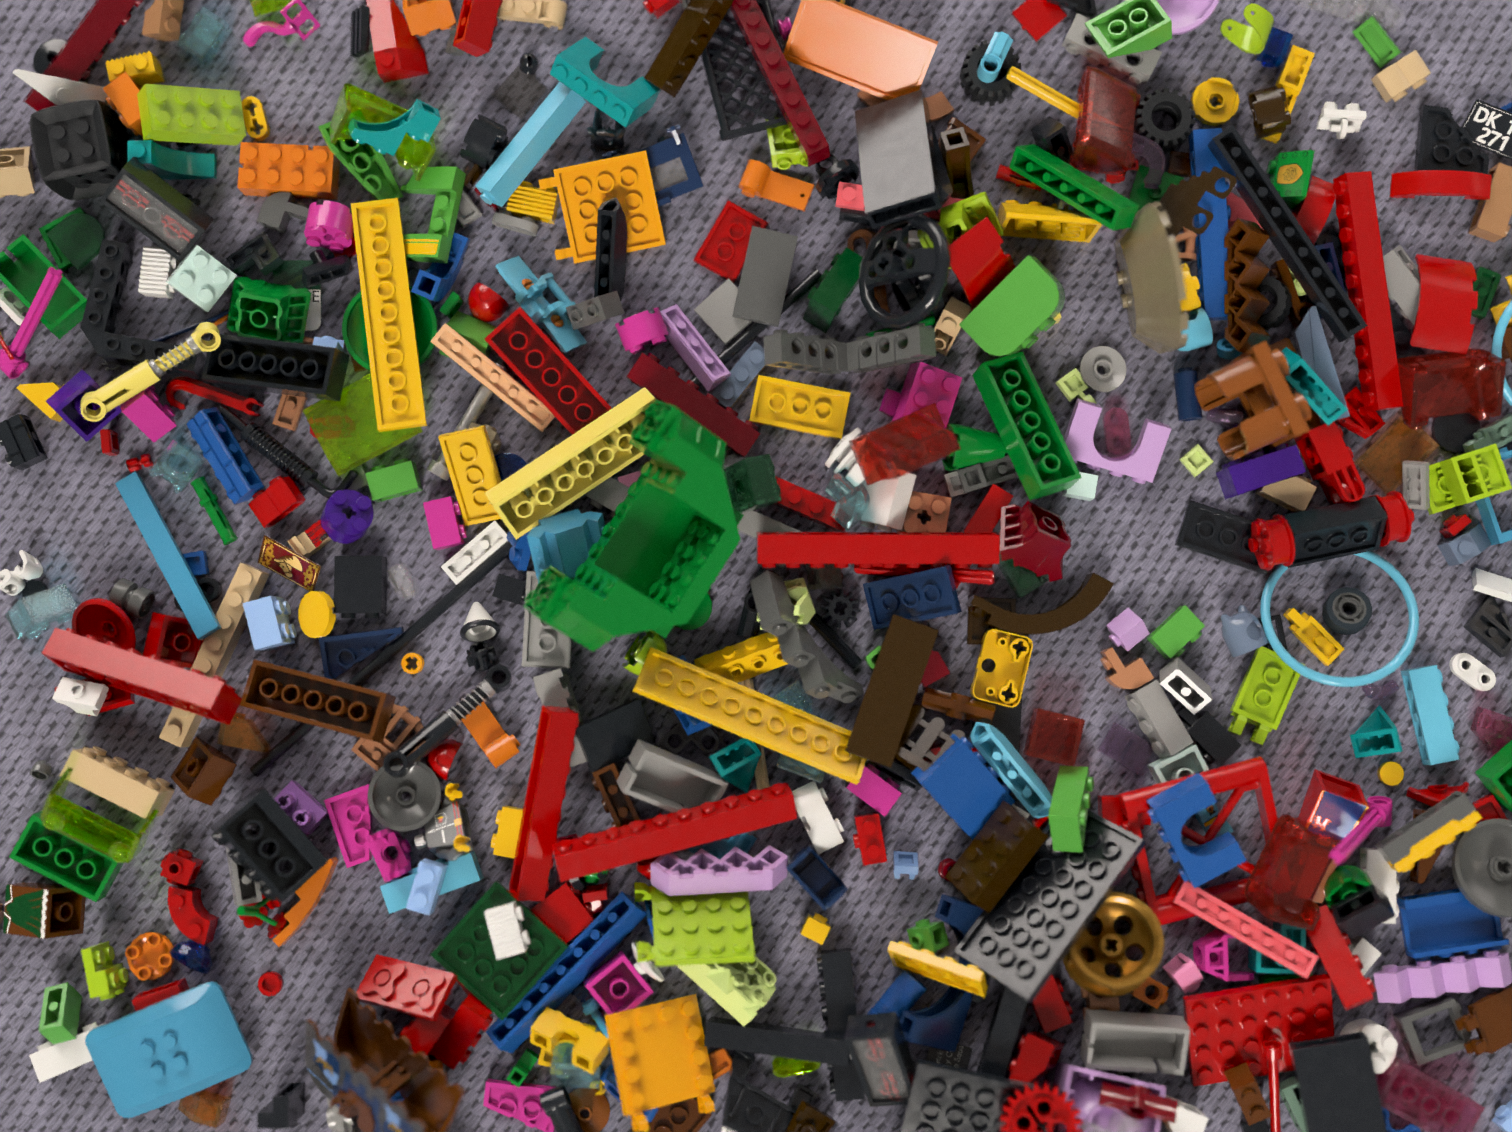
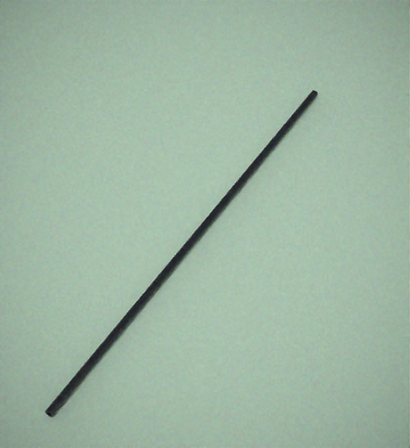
M817 269L812 271L785 295L781 314L819 282L822 274ZM755 322L718 354V358L725 365L769 325ZM696 376L690 379L699 387L702 385ZM507 541L347 683L356 686L364 684L509 556L510 548L513 547L511 543ZM301 722L250 767V771L256 777L261 775L315 726Z

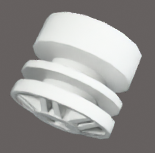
M858 427L845 435L837 443L825 463L828 468L832 467L836 462L839 463L834 470L836 475L846 469L848 473L843 481L854 491L861 486L862 481L877 465H880L888 455L877 444L868 450L864 448L869 437L866 435L858 442L856 439L862 432Z

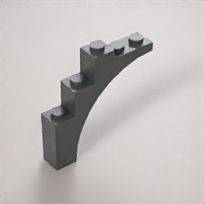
M767 570L750 581L762 630L777 636L783 661L799 669L805 693L818 699L829 696L845 704L854 701L856 697L864 693L861 684L843 673L824 654L805 626L797 624L799 616H794V606L788 595L783 577Z

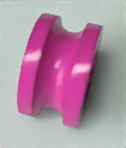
M785 17L784 21L777 20L782 40H786L792 29L789 17Z

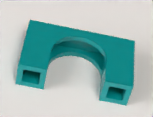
M587 37L559 53L555 58L550 75L625 128L654 106L661 89L641 76L628 86H615L601 80L592 72L597 68L604 49Z

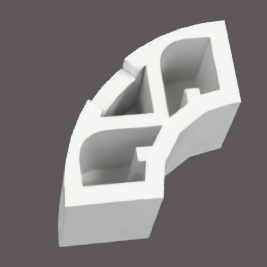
M812 781L792 791L797 813L817 853L820 854L843 843L844 841L840 833L844 830L838 818L833 820L825 804L829 799L823 787L818 789L815 781Z

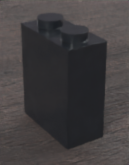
M335 556L334 613L341 614V618H356V614H365V618H379V614H386L387 557Z

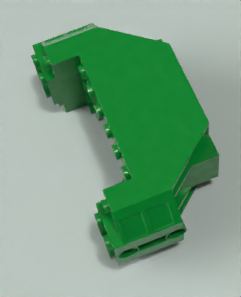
M656 400L649 405L645 412L644 420L634 428L629 444L650 457L651 460L644 464L640 477L629 487L626 499L615 509V516L611 522L604 526L601 538L592 545L588 558L577 568L574 580L550 565L548 569H545L540 574L539 583L525 598V605L523 606L525 609L591 651H595L615 636L653 630L666 638L673 626L687 624L741 540L737 525L744 515L732 507L723 471L726 442L675 406Z

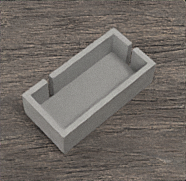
M639 739L628 758L631 764H625L616 781L623 793L671 812H677L682 808L700 806L705 802L718 801L728 786V782L722 779L717 771Z
M1086 1009L1083 1026L1085 1034H1082L1080 1056L1086 1069L1157 1073V1067L1152 1059L1154 1057L1162 1074L1184 1075L1190 1028L1183 1016Z

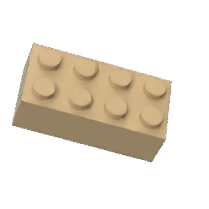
M96 746L72 750L60 777L145 819L163 815L175 789L169 787L170 783L162 778H156L155 780L148 776V771L139 767L133 769L127 766L128 762L119 757L111 758L106 755V750Z

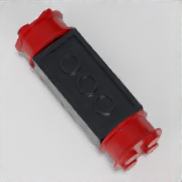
M1390 491L1383 497L1371 495L1368 498H1361L1355 502L1337 503L1293 512L1283 516L1278 514L1274 515L1271 520L1255 519L1251 524V538L1248 540L1250 551L1255 553L1261 569L1271 570L1274 565L1278 564L1291 568L1377 550L1380 546H1387L1390 541L1394 540L1400 543L1406 542L1411 535L1412 522H1414L1415 517L1413 510L1408 508L1402 494L1397 491Z

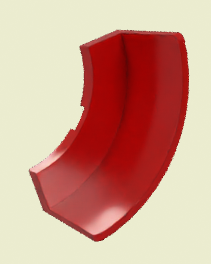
M987 217L949 245L950 267L964 289L971 312L1015 269L1011 255L1008 253L1005 255L1000 246L1003 240Z
M1416 254L1415 260L1419 270L1420 290L1415 325L1410 339L1411 346L1467 354L1474 330V324H1470L1472 310L1477 309L1478 292L1473 291V281L1477 280L1474 266L1471 262Z

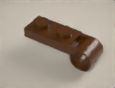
M1281 259L1270 266L1269 277L1276 278L1289 289L1288 292L1292 296L1289 319L1293 326L1298 327L1303 320L1299 316V311L1307 313L1308 308L1314 305L1308 302L1300 303L1289 268L1285 261Z

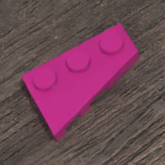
M370 784L324 800L347 868L372 859L371 850L366 842V837L371 835V810L368 804V788Z
M487 1079L483 1106L509 1118H516L524 1122L528 1127H535L544 1132L555 1131L550 1117H547L543 1110L540 1094L556 1086L522 1083L518 1088L510 1081Z

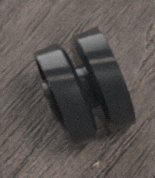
M923 274L890 283L903 312L914 308L925 296L933 279L931 274ZM942 295L937 305L929 312L930 314L934 315L945 308Z

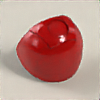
M477 282L470 290L468 305L471 314L476 319L484 322L495 321L502 317L509 307V304L498 293L482 283Z
M445 739L427 755V765L438 778L448 781L447 775L450 766L463 743L453 739Z

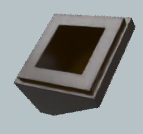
M469 162L464 168L463 172L466 173L464 187L469 190L472 189L483 172L476 163Z

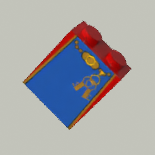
M1315 769L1295 825L1297 838L1304 844H1314L1333 851L1363 819L1369 808L1360 785Z

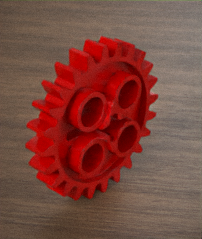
M1034 1082V1089L1031 1090L1027 1084H1024V1093L1016 1089L1017 1098L1008 1097L1011 1106L1003 1105V1110L1008 1114L1000 1116V1120L1007 1122V1124L1000 1126L1001 1131L1045 1132L1042 1127L1036 1128L1037 1121L1026 1108L1031 1106L1038 1119L1042 1123L1046 1121L1048 1132H1054L1052 1127L1057 1122H1062L1066 1125L1064 1132H1083L1081 1128L1076 1127L1082 1124L1083 1121L1082 1118L1075 1117L1080 1113L1079 1108H1071L1075 1103L1074 1099L1066 1101L1067 1092L1064 1091L1059 1095L1058 1086L1055 1085L1052 1090H1049L1047 1082H1045L1043 1089L1039 1088L1037 1082ZM1041 1101H1047L1051 1107L1048 1111L1041 1112L1037 1109V1104ZM1020 1116H1026L1031 1122L1028 1126L1021 1127L1016 1121Z

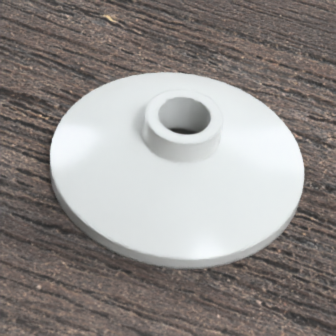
M633 942L631 944L632 951L637 961V943ZM650 960L633 964L641 976L647 973L655 980L664 981L662 973Z

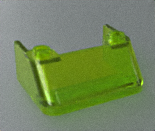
M345 83L340 92L329 126L330 141L336 144L338 139L343 141L351 139L352 136H350L348 125L352 118L365 123H383L400 117L408 110L355 85ZM406 133L395 153L398 164L405 169H413L415 180L419 182L436 151L433 134L429 142H426L422 139L417 141Z
M68 767L47 796L41 813L43 825L50 830H55L111 857L116 862H130L144 847L159 811L154 809L141 830L136 834L64 799L63 796L73 771L72 768Z

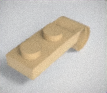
M503 0L498 9L497 18L509 21L541 23L548 28L554 26L558 27V30H562L568 5L561 0Z

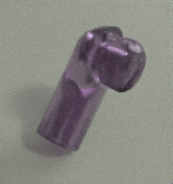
M1390 680L1383 686L1374 685V683L1362 685V691L1366 697L1379 701L1386 699L1399 690V686L1394 680Z

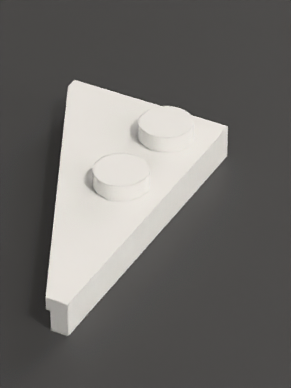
M15 69L13 71L14 75L55 105L81 100H100L105 102V98L108 97L103 90L104 87L27 70Z

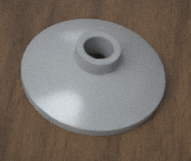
M1097 346L1087 351L1082 357L1080 374L1085 384L1091 389L1098 392H1110L1123 383L1126 376V363L1122 355L1115 349L1108 346ZM1097 368H1103L1104 375H1100L1097 372Z

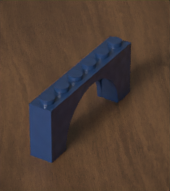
M942 894L935 917L949 925L959 944L984 910L972 902ZM959 957L958 964L966 967L967 965H972ZM950 986L946 993L931 1006L917 1011L904 1010L900 1025L905 1039L912 1043L955 1052L967 1018L973 993Z

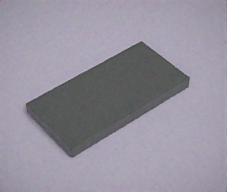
M752 226L732 317L774 327L779 326L798 236Z

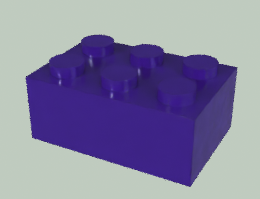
M1287 443L1267 450L1266 454L1265 451H1261L1243 458L1244 462L1242 458L1228 462L1221 466L1222 470L1217 472L1216 475L1225 499L1292 478L1305 473L1306 470L1297 445L1288 447Z

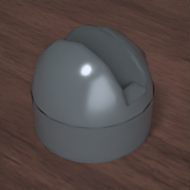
M39 760L32 766L30 775L35 779L46 781L52 773V766L50 763L45 764V760Z

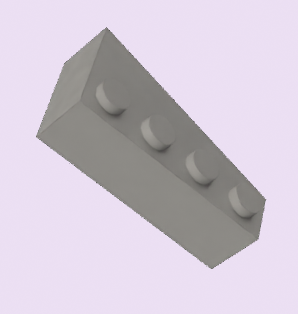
M560 668L533 677L535 690L541 699L542 705L569 707L578 713L579 725L583 723L566 669ZM576 733L574 735V751L571 753L569 762L570 767L587 762Z

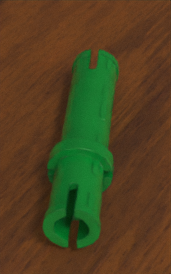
M204 476L197 478L190 484L200 499V506L205 508L223 544L228 545L236 541L238 537L217 502L219 498L216 494H213Z

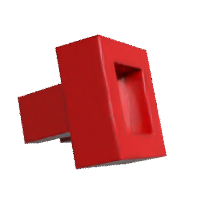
M608 883L586 886V889L582 892L583 902H591L593 913L603 911V900H607L609 895Z

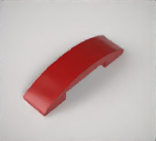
M1421 170L1394 173L1391 175L1390 197L1464 196V199L1489 200L1492 175L1456 170Z

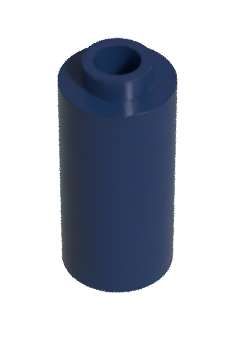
M1192 367L1179 368L1178 373L1173 374L1178 421L1202 419V409L1194 391V385L1198 382L1197 371H1192Z

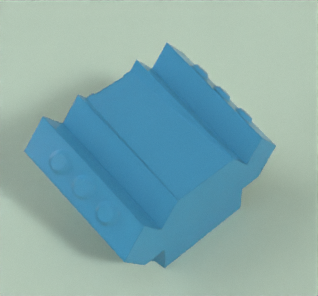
M578 509L539 520V525L532 528L527 535L537 581L540 574L545 569H548L550 565L570 578L576 576L577 568L586 561L590 548L602 536V530L605 526L603 513L589 511L581 514Z

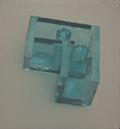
M64 583L21 598L5 616L18 640L25 637L30 640L41 635V631L48 628L50 623L57 621L58 624L70 620L77 605Z

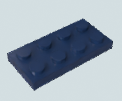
M951 565L863 584L874 630L888 627L893 614L917 622L962 612Z

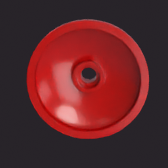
M92 598L81 603L74 611L72 629L79 632L80 636L92 635L100 639L101 643L107 644L110 641L120 645L121 649L126 651L128 648L135 649L136 636L133 624L127 614L116 604L106 599Z

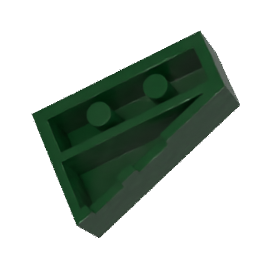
M847 247L842 254L837 253L830 264L833 266L831 270L823 272L819 279L821 284L818 288L814 286L807 296V299L810 301L803 320L825 334L827 333L836 315L838 316L841 307L859 283L863 257Z

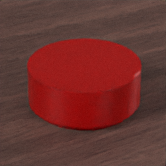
M268 971L259 978L258 989L265 996H274L282 990L283 978L278 972Z

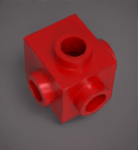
M185 849L169 852L161 862L160 867L163 869L160 876L167 878L166 881L170 884L188 886L195 883L203 860L193 857V853Z

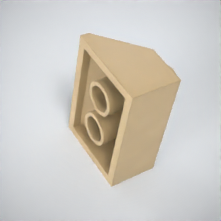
M30 147L0 149V198L6 195L27 196L35 193V178Z

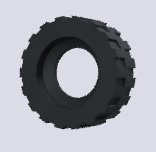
M1266 275L1257 287V290L1259 292L1267 291L1272 293L1275 298V305L1270 312L1262 314L1257 323L1264 330H1270V328L1278 327L1289 316L1290 308L1292 307V296L1288 292L1289 289L1282 282Z

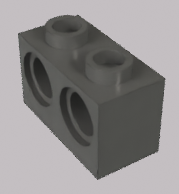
M617 291L566 307L573 330L624 314Z

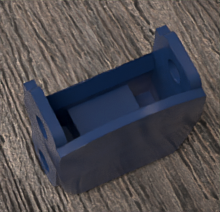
M809 845L801 849L786 866L789 873L824 911L830 908L848 890L841 878Z

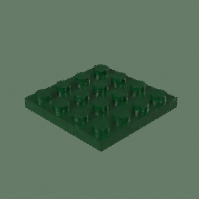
M497 880L433 951L431 956L448 972L455 973L458 977L457 980L503 1021L569 945L521 901H517L512 893ZM516 901L517 907H522L524 920L521 923L523 930H528L531 944L527 945L528 950L526 952L497 960L484 911Z

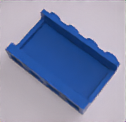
M953 733L950 737L955 743L925 772L917 767L911 774L961 830L973 840L1003 800L1010 805L1015 800L1009 795L1012 792L1003 781L1000 783L997 781L999 775L990 766L988 768L984 766L986 760L977 751L975 753L971 751L974 746L964 736L960 739Z
M1459 888L1396 898L1399 906V918L1405 952L1407 956L1415 958V961L1430 960V956L1438 955L1440 958L1453 957L1455 952L1461 951L1463 954H1474L1478 952L1477 949L1481 948L1500 950L1502 949L1501 945L1509 944V939L1503 937L1500 918L1476 908L1464 897Z

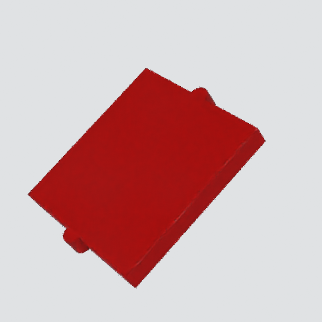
M1026 0L1011 13L1022 25V30H1026L1036 42L1067 17L1058 5L1049 3L1046 0Z

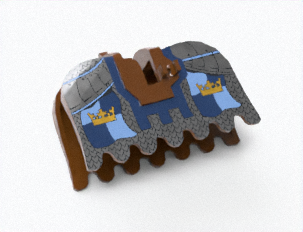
M352 988L346 990L334 1032V1040L329 1036L323 1039L315 1022L311 1019L306 1020L305 1062L307 1070L314 1084L330 1100V1107L333 1108L336 1105L339 1108L338 1114L340 1116L343 1115L348 1120L359 1114L358 1126L362 1132H447L450 1129L460 1102L466 1092L465 1089L457 1083L453 1086L450 1085L447 1081L446 1072L439 1067L435 1070L432 1069L429 1065L428 1056L421 1051L417 1054L414 1053L411 1042L407 1037H396L394 1028L389 1021L379 1022L376 1017V1011L371 1005L361 1006L359 997ZM399 1091L404 1100L397 1103L392 1102L390 1098Z

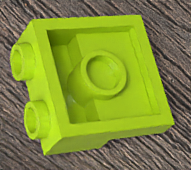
M788 124L767 129L773 168L778 167L781 170H786L795 164L808 166Z
M109 941L81 950L90 999L100 997V1001L114 998L116 997L115 995L125 992L124 987L127 986L126 982L129 980V974L127 969L123 968V962L113 964L112 960L115 958V952L113 947L109 945Z

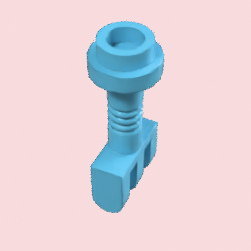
M594 997L590 998L582 1004L584 1008L583 1013L585 1016L590 1014L601 1032L609 1038L606 1021L598 1009L601 1005Z

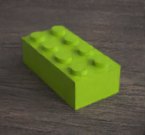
M145 83L137 94L143 140L238 145L246 137L240 91Z

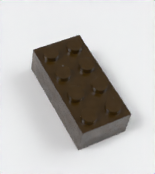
M1003 800L945 877L973 904L990 913L1047 839L1048 835L1023 813Z

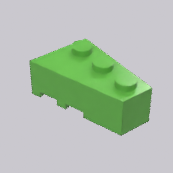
M1061 765L1059 767L1048 814L1053 851L1083 853L1087 813L1091 803L1090 791L1094 790V777H1090L1089 767Z

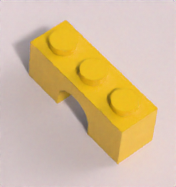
M546 1007L530 1027V1042L550 1053L561 1043L573 1044L572 1064L592 1075L609 1051V1038L603 1033L589 1029L583 1023L564 1016L558 1010L554 1011Z

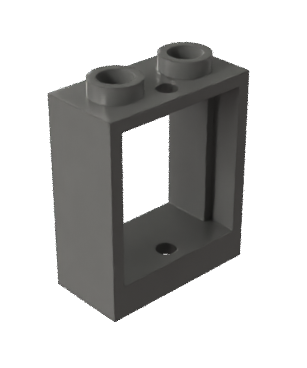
M1445 995L1393 1014L1394 1021L1411 1062L1419 1066L1465 1049L1464 1044L1470 1041L1472 1033L1471 1031H1466V1028L1463 1030L1457 1029L1455 1020L1462 1017L1461 1014H1463L1462 1007L1457 1000ZM1447 1009L1459 1039L1423 1052L1412 1021Z

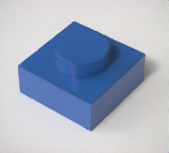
M206 551L182 554L194 577L209 574Z

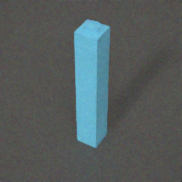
M559 81L475 185L481 193V199L489 205L493 203L502 207L586 103L584 98Z

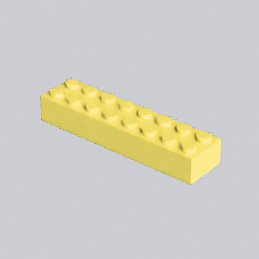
M645 387L485 492L488 500L516 540L532 528L538 526L539 520L553 516L644 455V453L629 444L634 428L644 420L647 408L656 401Z

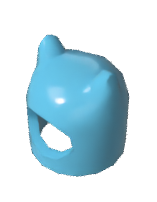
M1203 308L1195 309L1188 313V329L1182 330V334L1187 333V343L1184 347L1177 350L1191 351L1212 344L1211 323Z

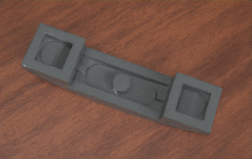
M1009 455L957 471L964 494L1019 477Z

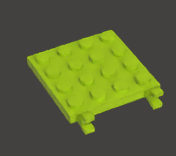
M634 882L635 902L652 900L654 946L646 942H637V962L655 960V966L754 962L755 954L748 892L668 896L653 885L648 886L643 882Z

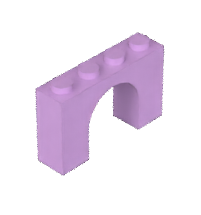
M1077 398L1064 436V441L1075 464H1077V461L1087 463L1086 467L1099 471L1100 468L1109 470V474L1117 477H1122L1124 474L1131 476V480L1137 483L1145 484L1146 481L1153 483L1171 432L1170 426L1145 418L1135 447L1123 456L1109 457L1100 453L1095 448L1093 442L1094 431L1102 407L1099 404Z

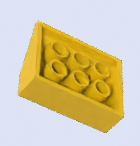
M1006 200L1005 203L1001 202L998 209V220L1003 229V236L1090 243L1103 224L1085 213L1077 211L1076 208L1068 210L1065 207L1066 205H1064L1063 209H1058L1056 203L1051 206H1044L1041 202L1019 204V201Z

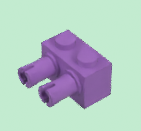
M290 781L274 798L306 835L312 834L329 815L327 809L297 781Z

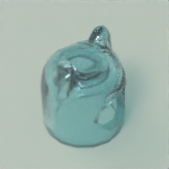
M172 439L151 467L149 475L151 477L161 476L174 486L173 492L178 494L184 490L206 461L181 442Z

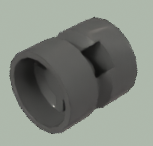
M121 578L114 585L108 601L116 604L123 611L126 610L127 614L143 619L149 613L156 594L145 587L138 588L136 583L126 578Z

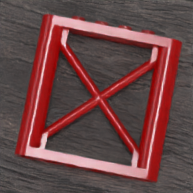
M1259 756L1199 772L1207 781L1213 794L1234 790L1204 836L1185 825L1182 827L1181 835L1198 845L1213 840L1244 792L1255 789L1270 861L1269 866L1262 868L1245 861L1237 867L1253 876L1202 890L1231 907L1291 891V882L1268 769L1263 758ZM1195 774L1119 794L1124 822H1121V828L1142 838L1139 820L1148 818L1147 811L1150 810L1146 800ZM1144 847L1134 860V866H1131L1132 876L1139 888H1136L1137 898L1153 911L1161 926L1195 917L1196 915L1172 902L1183 883L1180 874L1167 893L1155 896Z

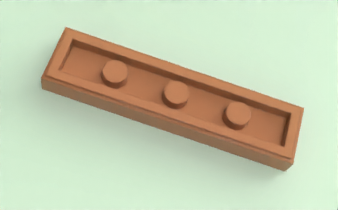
M304 336L303 343L299 344L312 345L314 339ZM282 394L272 424L296 432L308 397Z

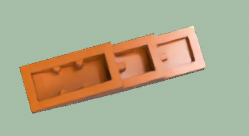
M336 856L330 858L322 868L295 891L301 900L284 915L290 924L273 939V942L278 947L284 945L297 932L317 906L330 883L338 863Z

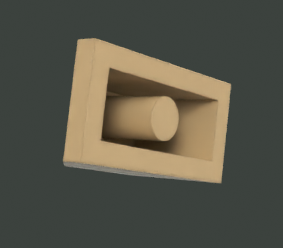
M1295 476L1257 489L1256 494L1292 512H1300L1306 510L1317 487L1310 484L1311 480L1308 478Z

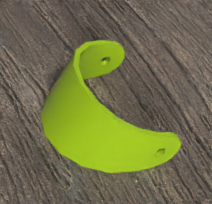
M1251 3L1243 11L1244 18L1251 26H1246L1233 19H1226L1222 22L1220 31L1223 36L1242 51L1259 54L1265 48L1274 24V17L1263 7Z

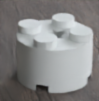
M1357 1019L1347 1023L1341 1030L1340 1035L1363 1032L1370 1044L1374 1071L1378 1074L1383 1073L1395 1059L1398 1046L1396 1039L1385 1027L1369 1019Z

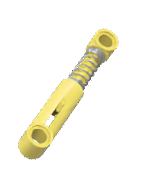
M211 322L200 323L196 327L195 332L191 334V337L186 338L184 343L180 342L181 345L178 347L174 345L175 348L173 350L169 349V352L166 354L163 352V356H157L158 359L145 360L96 391L84 394L81 399L82 416L91 422L99 421L104 418L107 412L160 381V376L166 374L167 370H172L173 366L177 367L178 363L183 364V360H189V357H194L195 354L216 350L221 343L218 327ZM204 333H212L214 338L210 341H205L201 336ZM90 403H97L98 405H100V408L97 410H91L87 407V405Z

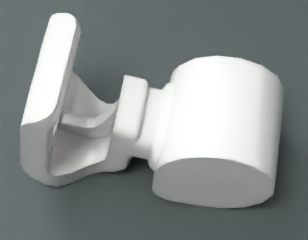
M23 550L19 551L23 560V568L17 565L14 571H9L8 569L0 571V590L10 596L17 595L25 588L24 579H36L43 573L40 561Z

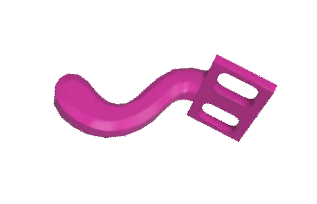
M292 0L279 11L286 19L284 24L274 21L258 22L247 30L243 36V41L248 47H252L260 36L266 32L282 36L297 33L305 40L321 25L301 0ZM295 3H298L302 9L301 12L294 18H290L287 15V10ZM307 19H311L314 23L313 28L306 34H303L299 29L300 25Z

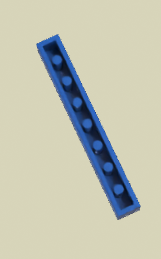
M1222 128L1193 130L1188 136L1191 176L1199 177L1203 171L1209 173L1214 166L1223 170L1207 146L1212 138L1222 132ZM1225 177L1218 179L1215 183V189L1218 192H1225L1229 188V183L1225 182ZM1206 191L1197 205L1211 212L1213 220L1203 234H1197L1198 236L1195 240L1197 278L1200 284L1198 294L1201 308L1205 310L1210 321L1228 320V314H1225L1224 295L1228 294L1227 281H1224V262L1227 261V248H1224V238L1230 230L1228 229V220L1231 217L1230 205H1227L1226 198L1221 199ZM1199 213L1194 216L1195 228H1201L1205 225L1207 218L1204 214Z
M622 891L568 946L503 1021L498 1018L486 1031L499 1050L513 1054L530 1036V1027L544 1009L548 1007L555 1010L647 915L646 911L638 902H635L634 897Z

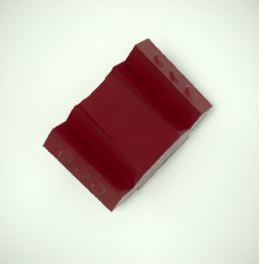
M1027 501L1023 507L1016 504L1001 507V561L1013 558L1014 567L1021 566L1036 573L1037 577L1048 574L1049 582L1063 579V556L1072 545L1071 538L1065 530L1066 525L1060 515L1030 501Z

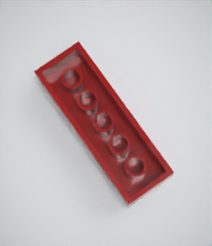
M521 307L516 309L484 338L572 435L612 409Z

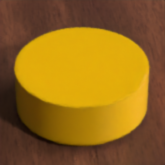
M1387 761L1379 766L1377 775L1383 784L1394 786L1403 780L1404 771L1398 763Z

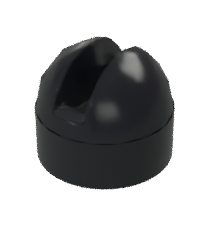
M532 53L523 54L519 61L520 70L525 74H533L537 71L538 59ZM528 60L531 61V66H528Z

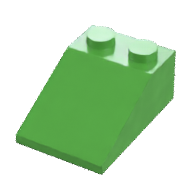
M1126 0L1085 22L1086 28L1108 58L1152 50L1172 39V20L1157 0Z

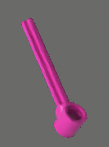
M49 268L12 344L8 345L14 359L10 360L3 348L0 350V370L10 379L19 377L28 368L24 351L62 278L63 272L60 269Z
M1371 796L1367 798L1369 808L1364 818L1330 853V858H1334L1336 864H1340L1343 860L1345 861L1375 827H1388L1392 825V799L1385 796Z

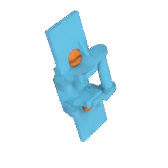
M519 256L498 263L495 266L503 279L515 292V300L540 329L543 328L561 352L566 354L587 343L578 329L573 330L571 321L567 316L566 307L576 303L570 301L555 282L552 273L544 274L537 279ZM548 287L559 301L549 304L542 292Z

